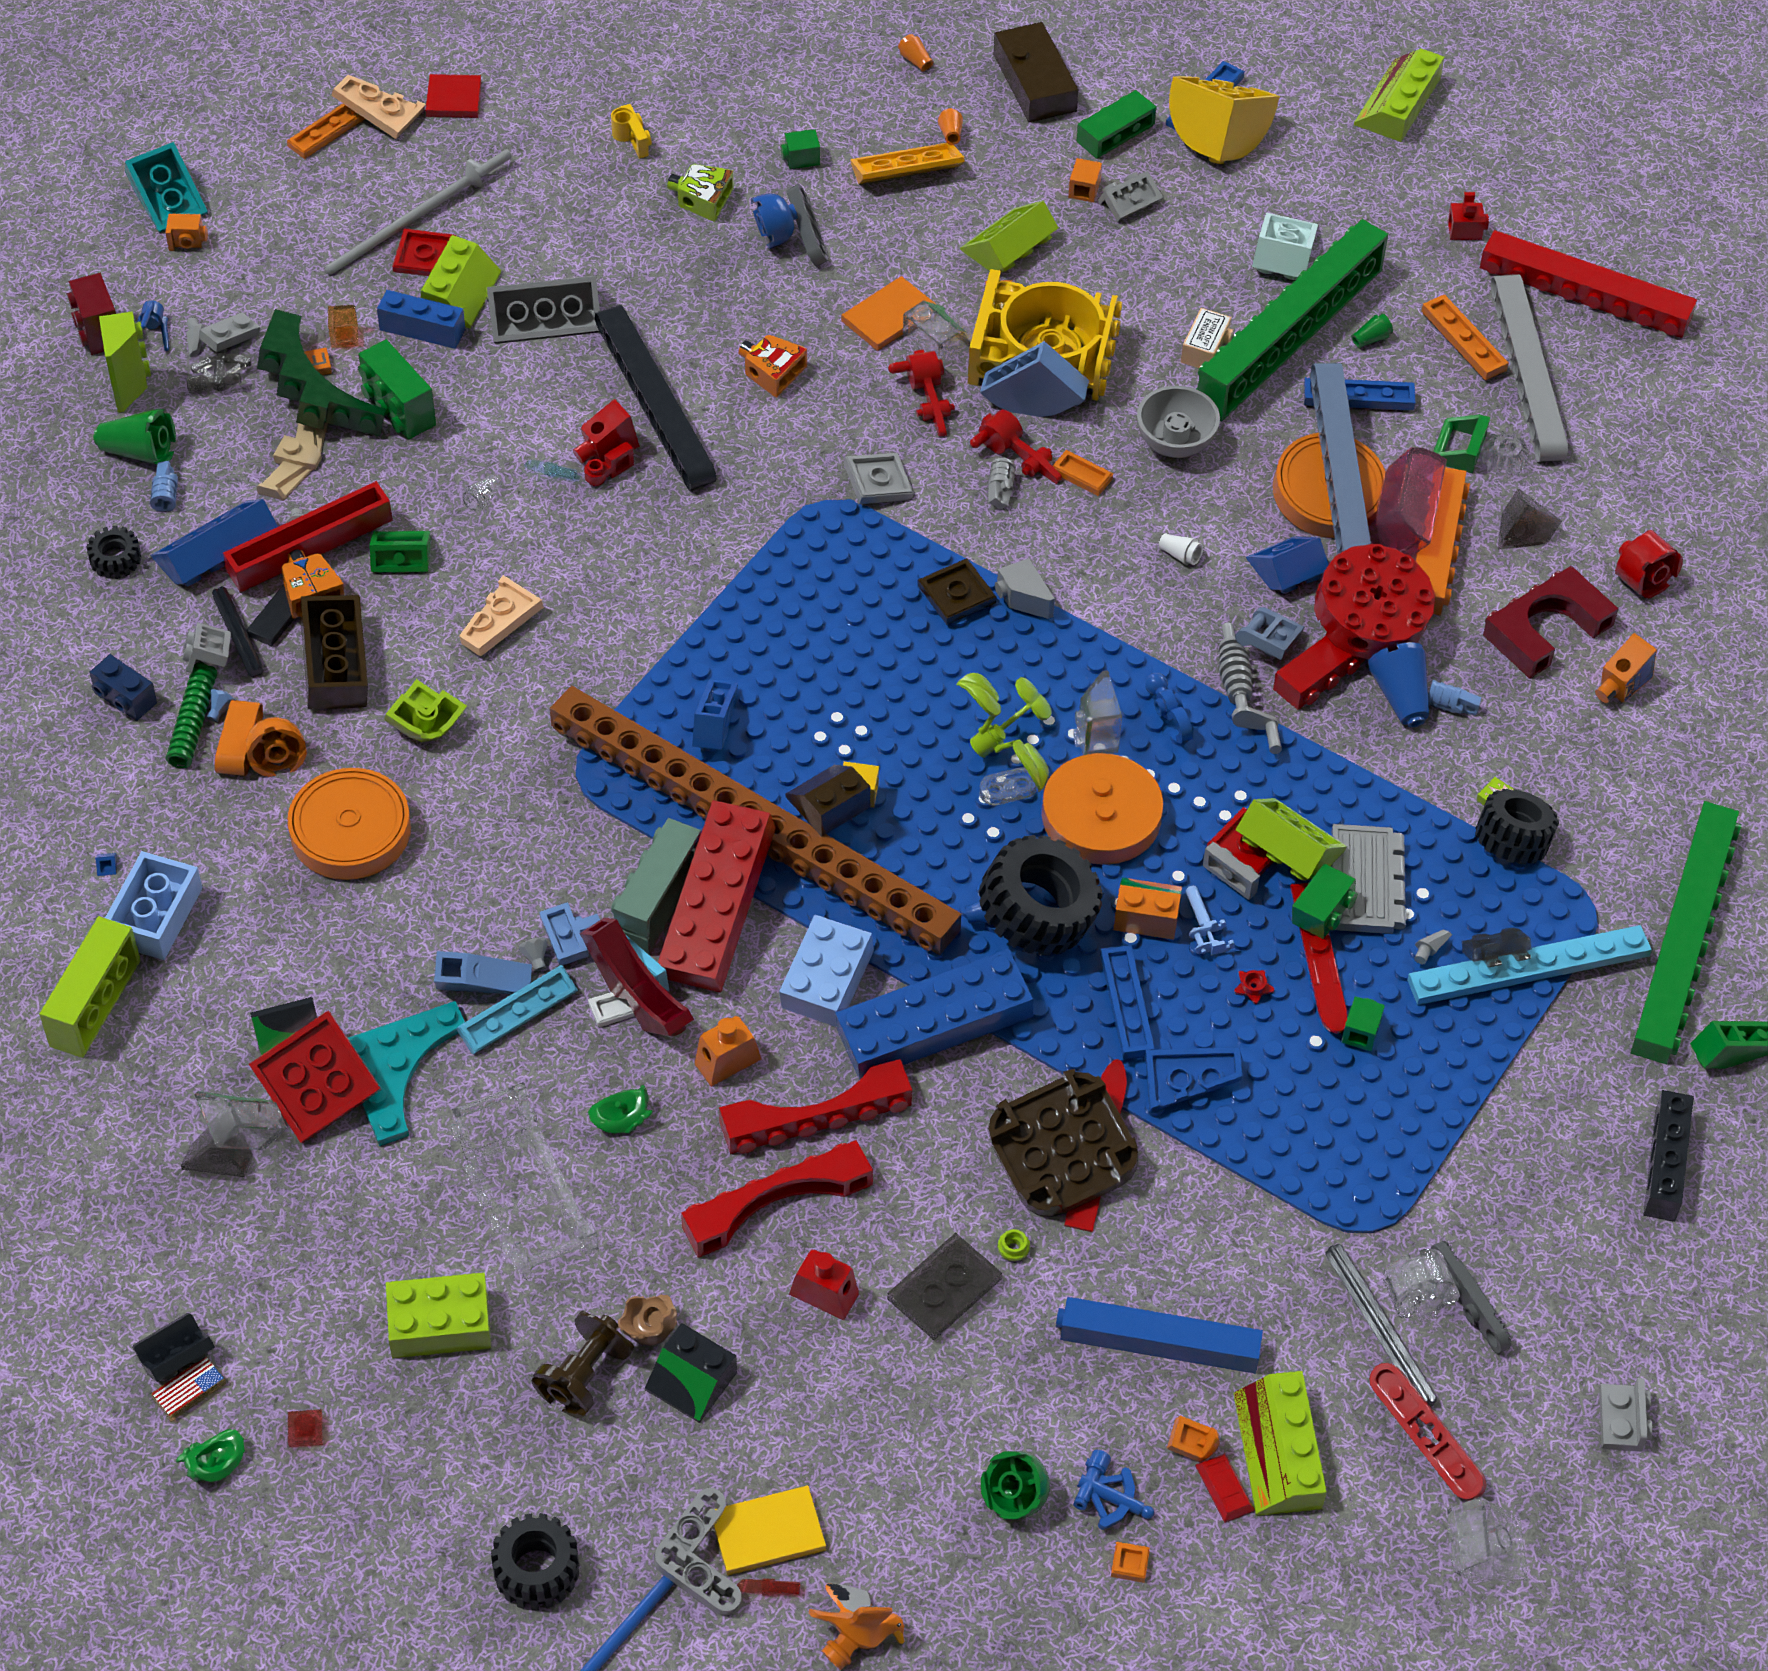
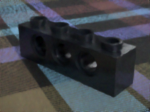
M1666 1090L1661 1092L1655 1109L1643 1216L1672 1222L1676 1221L1683 1200L1694 1100L1692 1095Z

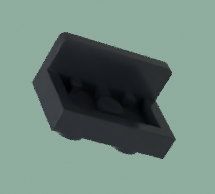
M186 1313L135 1343L132 1348L146 1374L158 1382L173 1378L179 1373L178 1369L188 1363L194 1364L207 1357L208 1351L215 1348L210 1337L200 1330L193 1315Z

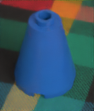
M1419 643L1397 644L1398 650L1389 652L1388 648H1385L1375 653L1368 660L1369 670L1401 724L1408 725V727H1418L1424 724L1425 719L1429 716L1426 652Z

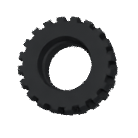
M1035 835L1024 836L1022 839L1016 838L1010 841L1008 845L1003 846L985 872L982 883L979 886V895L981 897L979 902L982 912L986 911L984 917L989 926L993 925L995 927L994 932L1000 938L1003 936L1009 941L1007 944L1014 948L1019 946L1023 948L1022 952L1033 954L1034 951L1038 952V955H1050L1052 952L1053 954H1061L1067 949H1072L1083 938L1095 921L1102 906L1101 886H1097L1100 881L1096 872L1091 871V863L1087 858L1083 860L1079 856L1080 852L1074 847L1070 849L1065 846L1066 842L1059 839L1053 841L1049 836L1042 835L1036 838ZM1021 882L1032 883L1048 891L1058 903L1059 908L1047 907L1035 901L1026 892Z

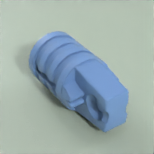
M169 461L158 463L156 476L152 479L150 506L156 511H172L176 506L178 476L174 474V469L170 466Z
M1433 680L1428 693L1429 706L1441 708V710L1476 716L1481 697L1469 693L1460 687H1454L1453 685Z

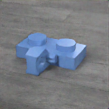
M568 902L539 912L559 966L589 956L587 947L579 933L600 920L598 914L583 919L581 916L574 917Z

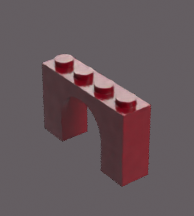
M1569 566L1563 571L1555 572L1549 580L1541 585H1534L1528 593L1520 598H1513L1507 606L1499 611L1494 610L1485 619L1483 636L1531 679L1551 666L1555 648L1531 626L1529 618L1541 612L1561 613L1571 618L1589 636L1595 638L1614 626L1619 608L1573 566Z

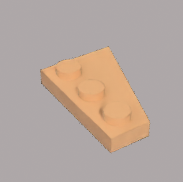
M347 75L333 89L331 95L395 139L409 127L424 111L426 106L425 103L417 101L415 104L404 100V95L394 92V95L380 91L377 85Z
M504 575L498 581L499 587L494 593L490 592L485 599L486 605L482 611L475 613L459 636L461 644L480 657L544 608L542 599Z

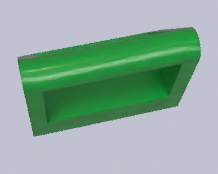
M1478 414L1446 418L1430 461L1473 474L1487 436L1491 417ZM1453 430L1472 435L1466 450L1445 452Z
M373 531L369 545L371 572H428L431 531Z

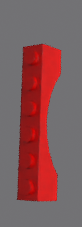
M899 1059L870 1067L865 1075L849 1090L830 1100L802 1107H778L748 1099L719 1107V1123L730 1154L737 1152L745 1154L753 1151L756 1147L767 1144L779 1145L786 1139L796 1136L809 1137L822 1129H839L848 1122L856 1120L868 1121L875 1118L878 1114L889 1111L892 1113L901 1112L908 1106H912V1088L902 1061Z
M857 1140L850 1143H841L836 1145L831 1151L821 1155L809 1156L802 1163L792 1167L780 1168L768 1177L751 1180L739 1189L731 1192H722L710 1201L689 1206L685 1211L681 1212L682 1229L696 1256L700 1258L728 1246L734 1233L745 1220L759 1209L774 1201L809 1193L846 1197L873 1185V1169Z

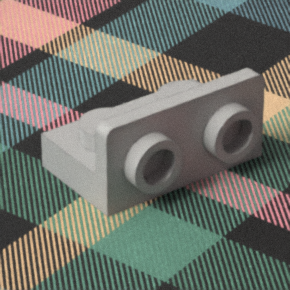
M1148 171L1141 174L1134 172L1124 178V182L1118 185L1116 182H1113L1102 189L1103 194L1099 197L1098 202L1099 204L1106 202L1118 222L1160 202L1163 196Z
M197 622L194 632L188 631L184 643L185 650L182 660L187 662L186 672L192 673L196 659L201 660L208 666L218 665L225 667L229 654L231 632Z
M1637 1378L1634 1386L1601 1384L1599 1387L1602 1449L1642 1452L1646 1440H1651L1652 1421L1647 1420L1646 1410L1650 1409L1651 1393L1650 1390H1645V1379Z

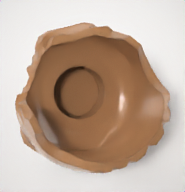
M668 1295L649 1298L634 1296L628 1298L625 1302L624 1313L618 1319V1327L625 1335L638 1344L652 1346L663 1342L677 1325V1311Z

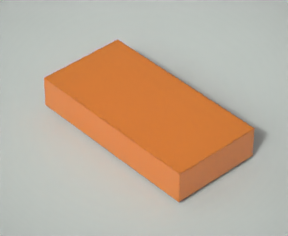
M1065 450L1053 464V467L1062 475L1063 479L1097 496L1113 480L1114 473L1068 450Z

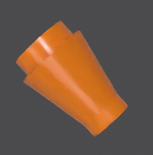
M909 34L899 42L898 49L900 50V55L917 66L922 72L932 67L934 62L918 36Z
M945 109L938 117V126L945 137V141L950 145H955L961 140L963 116L956 109Z

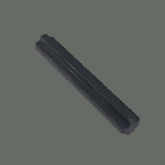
M221 586L218 589H214L212 591L213 599L228 631L231 632V638L248 675L251 677L261 675L264 672L263 665L227 588Z

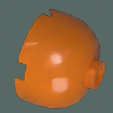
M271 717L258 722L250 730L246 739V755L250 766L262 776H276L273 771L290 768V773L295 772L303 764L307 755L305 739L299 728L284 718ZM281 762H283V765H282V766H278V765L272 764V763H281Z

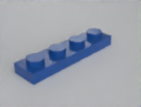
M1305 377L1304 405L1314 406L1311 379ZM1345 379L1348 403L1351 408L1414 410L1415 383Z
M1132 946L1101 949L1100 957L1123 1059L1145 1057L1146 1050L1155 1048Z

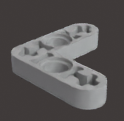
M706 1488L697 1494L659 1544L654 1554V1565L662 1575L714 1613L727 1616L733 1614L741 1602L739 1587L694 1554L722 1516L726 1505L725 1497L719 1490ZM711 1498L714 1499L717 1510L711 1508L702 1520L698 1516L705 1504L702 1500L708 1502ZM686 1523L696 1525L699 1530V1536L692 1540L684 1538L680 1532L681 1526ZM671 1551L675 1552V1561L681 1566L684 1565L685 1560L689 1562L682 1576L677 1574L680 1566L675 1562L671 1561L668 1565L663 1562V1552L667 1555ZM693 1570H700L706 1575L707 1582L700 1587L694 1586L689 1582L688 1574ZM713 1580L717 1582L714 1590L721 1595H724L726 1592L731 1593L730 1601L733 1604L726 1602L724 1605H721L719 1603L720 1596L713 1590L710 1596L705 1594L710 1589Z

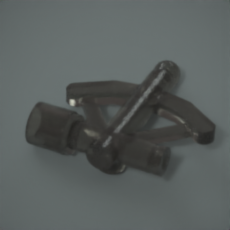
M228 348L216 352V356L205 358L191 366L193 374L200 372L203 375L187 377L188 392H204L207 388L224 391L228 385L241 384V375L235 372L243 366L250 367L252 365L251 359L239 354H227ZM226 363L236 364L227 372H225ZM214 366V375L206 369Z

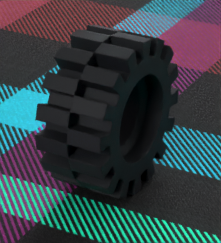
M112 526L110 531H108V527H104L103 533L96 531L94 533L95 538L92 536L89 538V544L86 546L91 568L94 572L97 571V575L102 576L105 573V577L111 579V575H115V578L118 579L121 578V573L128 576L130 575L129 569L135 571L137 569L136 564L140 565L141 551L138 538L134 535L133 531L130 530L128 532L126 527L122 526L120 531L118 526ZM110 549H124V551L117 556L104 555V553Z

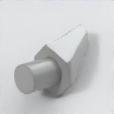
M189 318L186 322L189 328L186 335L189 356L193 357L200 352L203 341L199 339V331L204 326L198 324L196 318Z
M1441 930L1420 939L1415 943V946L1418 948L1414 957L1415 961L1419 964H1425L1429 955L1433 956L1437 953L1438 949L1453 934L1449 931Z

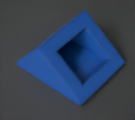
M116 853L97 854L95 857L97 876L116 875Z

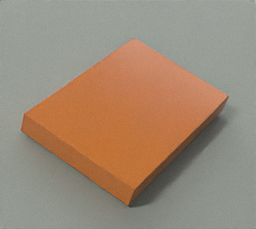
M900 276L843 313L841 321L875 350L879 351L937 311L925 302L934 303L904 277Z

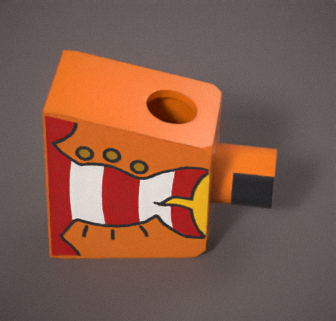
M766 335L757 345L745 340L738 351V354L745 358V374L776 398L807 367V348L772 335Z

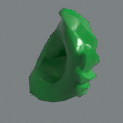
M641 1085L639 1089L622 1090L598 1101L590 1107L588 1115L590 1121L597 1128L605 1132L631 1133L636 1130L637 1126H642L644 1120L653 1114V1110H646L649 1096L646 1087Z
M227 1429L204 1443H192L190 1447L185 1448L183 1453L177 1457L176 1463L184 1462V1466L187 1469V1477L194 1482L202 1480L208 1482L219 1481L230 1475L239 1465L245 1452L244 1438L236 1429Z

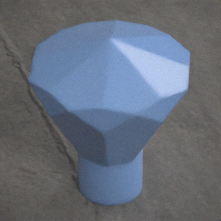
M212 689L210 697L211 710L207 718L218 722L220 716L228 711L231 700L235 699L227 691Z

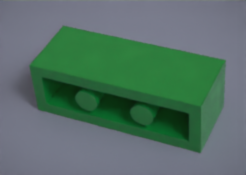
M1134 90L1078 123L1076 142L1098 159L1154 126L1157 106L1140 92Z

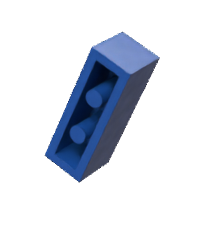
M386 290L377 307L379 330L456 349L466 330L464 311L460 307L391 290Z

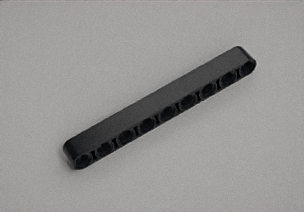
M620 304L595 312L594 317L599 333L687 489L691 491L716 482V472L710 458L624 307Z

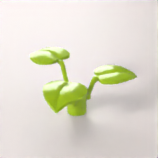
M979 673L965 675L956 685L964 688L990 715L984 725L978 729L979 733L970 739L972 748L980 757L985 758L994 750L996 753H999L1003 749L1013 747L1015 754L1033 779L1038 792H1040L1044 788L1049 776L1048 766L1041 754L1030 743L1023 744L1018 739L1003 744V740L1006 738L1004 729L1030 708L1038 719L1047 720L1052 714L1048 701L1038 693L1036 687L1028 679L1020 677L1016 680L1015 687L1026 705L1002 725L994 724L992 726L990 724L994 718L1001 713L997 691L983 675Z

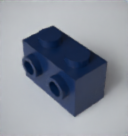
M111 654L89 671L92 681L91 687L94 693L135 721H138L157 704L153 682Z

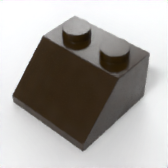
M833 765L785 793V797L822 837L870 808V785L852 766Z

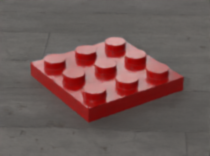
M329 1010L249 1063V1066L300 1143L306 1142L382 1090Z

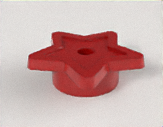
M1264 970L1239 971L1241 983L1234 990L1236 995L1248 996L1253 1004H1258L1261 995L1273 993L1274 987L1267 983Z

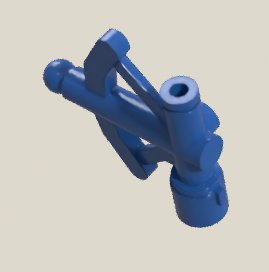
M1094 1450L1090 1459L1088 1458L1085 1463L1087 1474L1086 1476L1082 1474L1077 1485L1080 1489L1074 1500V1507L1079 1510H1085L1089 1500L1092 1499L1101 1518L1098 1523V1527L1101 1530H1106L1121 1522L1128 1511L1138 1516L1140 1514L1145 1519H1151L1154 1516V1509L1134 1499L1135 1485L1131 1470L1125 1467L1119 1475L1105 1476L1104 1474L1110 1464L1111 1457L1105 1451ZM1122 1482L1124 1493L1106 1486V1484ZM1100 1498L1119 1507L1116 1511L1107 1515Z

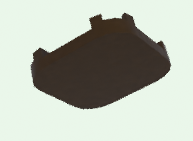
M1075 1069L1063 1071V1077L1011 1102H1007L1004 1099L996 1105V1110L990 1118L988 1131L992 1148L1020 1201L1029 1211L1038 1216L1054 1217L1069 1212L1123 1186L1131 1180L1137 1170L1138 1147L1135 1137L1132 1138L1106 1090V1084L1099 1076L1095 1077L1089 1073L1075 1072Z

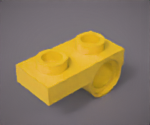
M631 104L623 105L613 110L611 113L613 138L620 142L630 141L639 159L649 156L648 146L652 145L651 136L648 130L644 131L640 114L635 113Z

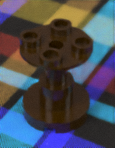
M580 1311L575 1318V1326L586 1340L578 1354H569L560 1367L551 1364H541L531 1380L533 1387L549 1404L553 1400L565 1405L562 1412L575 1418H583L594 1405L593 1397L586 1386L595 1375L592 1367L604 1352L615 1359L625 1360L635 1349L633 1343L617 1331L618 1324L614 1319L607 1315H602L601 1318H598L586 1311Z

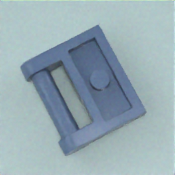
M1260 607L1254 612L1253 619L1246 627H1242L1236 633L1235 639L1242 646L1252 645L1264 651L1266 655L1282 660L1301 637L1305 627L1270 609ZM1269 625L1263 634L1257 632L1261 626Z

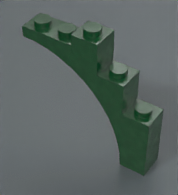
M275 309L260 346L257 369L279 375L276 396L299 401L296 423L324 429L325 423L380 437L386 409L359 400L325 379L311 364L301 345L299 331L302 316Z

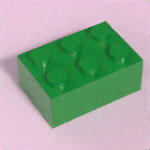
M387 339L358 353L360 363L358 371L362 377L361 391L367 400L372 399L376 406L386 409L385 416L391 420V424L397 433L402 432L410 440L436 426L432 388Z

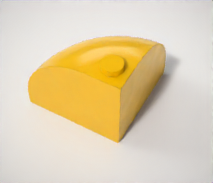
M1173 76L1169 93V109L1174 128L1188 147L1208 156L1210 162L1224 164V161L1240 159L1254 150L1265 137L1274 119L1280 98L1279 95L1254 87L1236 86L1233 88V82L1213 79V81L1200 80L1199 77Z

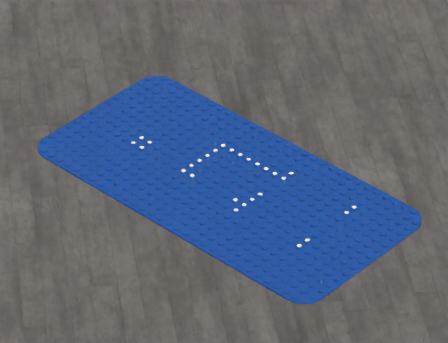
M851 499L823 500L805 505L789 517L614 709L806 823L808 821L785 797V793L833 765H843L844 761L879 766V786L874 808H868L828 832L827 835L962 913L961 931L942 954L938 955L931 950L923 949L916 941L906 935L902 936L896 933L891 926L884 922L872 919L867 912L857 906L847 904L835 893L823 890L813 880L806 876L798 875L791 867L782 862L774 861L768 854L753 897L806 928H809L814 915H818L872 933L874 952L869 964L907 986L1010 949L1033 998V1017L991 1032V1034L1062 1075L1063 1071L1075 1069V1072L1089 1073L1101 1078L1106 1067L1113 1060H1121L1125 1067L1127 1078L1123 1110L1320 1223L1346 1233H1374L1395 1225L1412 1209L1572 975V973L1417 1005L1407 981L1409 973L1595 935L1598 928L1595 905L1585 889L1566 874L1539 860L1533 864L1528 862L1526 864H1519L1517 862H1507L1505 859L1496 857L1479 843V838L1475 834V826L1279 723L1278 733L1282 750L1278 754H1272L1269 749L1266 730L1242 728L1234 725L1232 713L1236 709V704L1231 703L1228 696L1055 605L1054 615L1049 619L1010 608L1004 598H1000L996 592L995 582H997L998 575L970 561L996 595V603L946 625L919 589L918 579L966 558L872 508L856 503ZM969 673L983 675L999 695L998 703L1001 706V713L994 718L990 724L992 726L994 724L1002 725L1026 705L1015 687V682L1020 677L1028 679L1036 687L1038 693L1048 701L1052 714L1047 720L1038 719L1030 708L1004 729L1006 738L1003 740L1004 744L1019 739L1023 744L1030 743L1034 746L1048 766L1049 776L1047 781L1056 769L1073 758L1087 754L1106 753L1119 755L1138 763L1154 777L1160 787L1163 797V812L1160 830L1156 839L1147 850L1128 861L1116 864L1091 863V871L1096 872L1100 881L1097 886H1101L1102 906L1096 916L1097 918L1083 938L1080 939L1076 946L1072 949H1067L1064 953L1053 954L1052 952L1050 955H1038V952L1035 951L1033 954L1022 952L1023 948L1019 946L1014 948L1007 944L1009 941L1003 936L1000 938L994 932L995 927L993 925L989 926L988 923L969 924L965 906L972 905L981 899L979 886L982 883V878L1003 846L1008 845L1010 841L1016 838L1022 839L1024 836L1035 835L1036 838L1042 835L1048 836L1042 821L1045 786L1038 792L1033 779L1015 754L1013 747L1003 749L999 753H996L994 750L983 758L974 751L970 744V739L979 733L978 729L984 725L990 715L964 688L956 685L961 678ZM1152 673L1163 674L1167 678V689H1171L1173 693L1177 692L1179 694L1183 709L1186 711L1192 726V740L1181 744L1178 743L1176 735L1179 732L1176 722L1174 720L1168 721L1164 716L1160 717L1157 714L1154 706V700L1157 699V696L1150 694L1145 687L1146 679ZM709 679L738 682V690L727 738L722 750L705 751L700 747L692 746L694 715ZM1088 690L1089 706L1091 708H1095L1098 704L1099 706L1077 734L1080 698ZM582 747L577 755L576 779L583 795L599 809L653 839L657 828H662L668 818L700 829L702 833L706 819L700 817L693 809L684 804L676 803L666 793L654 790L639 777L629 775L617 764L607 762L600 754L589 748ZM1276 798L1329 835H1331L1333 824L1393 828V833H1402L1404 835L1406 902L1404 906L1406 908V927L1404 929H1394L1393 934L1340 930L1329 931L1347 1009V1018L1355 996L1363 999L1369 998L1385 1005L1372 1051L1341 1043L1343 1032L1335 1034L1328 1031L1319 1017L1300 929L1292 924V905L1294 902L1290 889L1291 884L1310 883L1312 879L1301 880L1290 872L1292 868L1285 863L1278 864L1273 862L1260 876L1257 893L1248 900L1203 867L1207 843L1243 807L1248 809L1253 799ZM1122 877L1182 887L1174 940L1113 930ZM1021 882L1026 892L1035 901L1047 907L1059 908L1058 903L1048 891L1038 885ZM1188 887H1197L1211 921L1216 920L1217 924H1220V920H1225V928L1211 933L1214 940L1219 942L1225 941L1226 945H1228V941L1233 940L1235 944L1233 949L1211 955V952L1205 954L1196 953L1195 948L1198 944L1195 938H1190L1189 932L1193 928L1200 926L1186 894ZM1441 930H1446L1453 934L1438 949L1437 953L1433 956L1429 955L1425 964H1419L1415 961L1414 957L1418 951L1415 943L1420 939ZM1208 936L1202 937L1204 943L1210 942ZM1132 946L1155 1049L1240 1047L1242 1080L1149 1113L1145 1057L1123 1059L1100 957L1101 949ZM1264 970L1267 983L1274 987L1273 993L1261 995L1258 1004H1253L1248 996L1236 995L1234 990L1241 983L1239 971Z

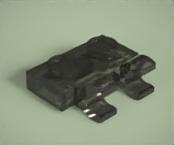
M1505 928L1501 930V933L1493 935L1476 934L1472 936V939L1462 941V952L1473 962L1483 960L1489 968L1502 965L1501 960L1498 959L1499 956L1512 954L1517 961L1531 959V955L1527 952L1532 950L1531 938L1518 928Z

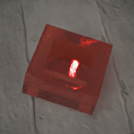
M322 1409L288 1412L289 1447L323 1445Z

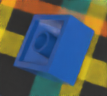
M1293 536L1246 557L1247 561L1270 590H1281V593L1297 589V584L1305 581L1309 583L1322 577L1321 573L1329 565L1320 537Z

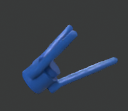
M146 301L142 306L141 315L138 316L137 322H141L142 329H155L161 326L164 350L169 351L168 318L163 316L164 307L157 301Z

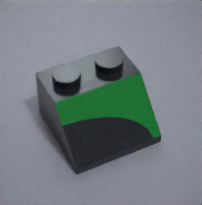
M312 997L250 1013L260 1056L318 1018Z
M681 1323L663 1346L647 1381L645 1391L700 1423L737 1374V1356Z

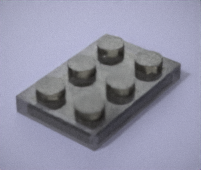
M955 1232L887 1293V1300L931 1339L935 1340L1002 1280V1272Z

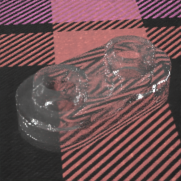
M1019 767L984 777L980 782L979 795L986 804L1001 805L1031 797L1036 793L1037 787L1026 768Z

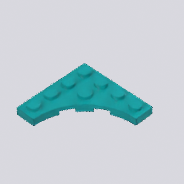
M456 1001L348 1037L382 1089L362 1103L379 1146L409 1136L404 1117V1097L407 1084L418 1068L420 1060L428 1051L434 1050L444 1041L459 1034L456 1028L465 1023Z

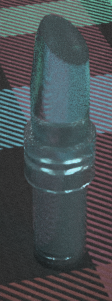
M531 459L524 464V467L552 477L557 476L575 480L577 476L576 469L559 466L553 462Z

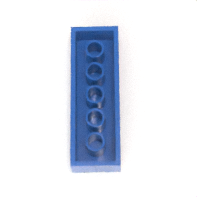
M1010 949L835 1012L836 1026L860 1080L872 1066L899 1059L905 1065L1032 1018L1033 998Z

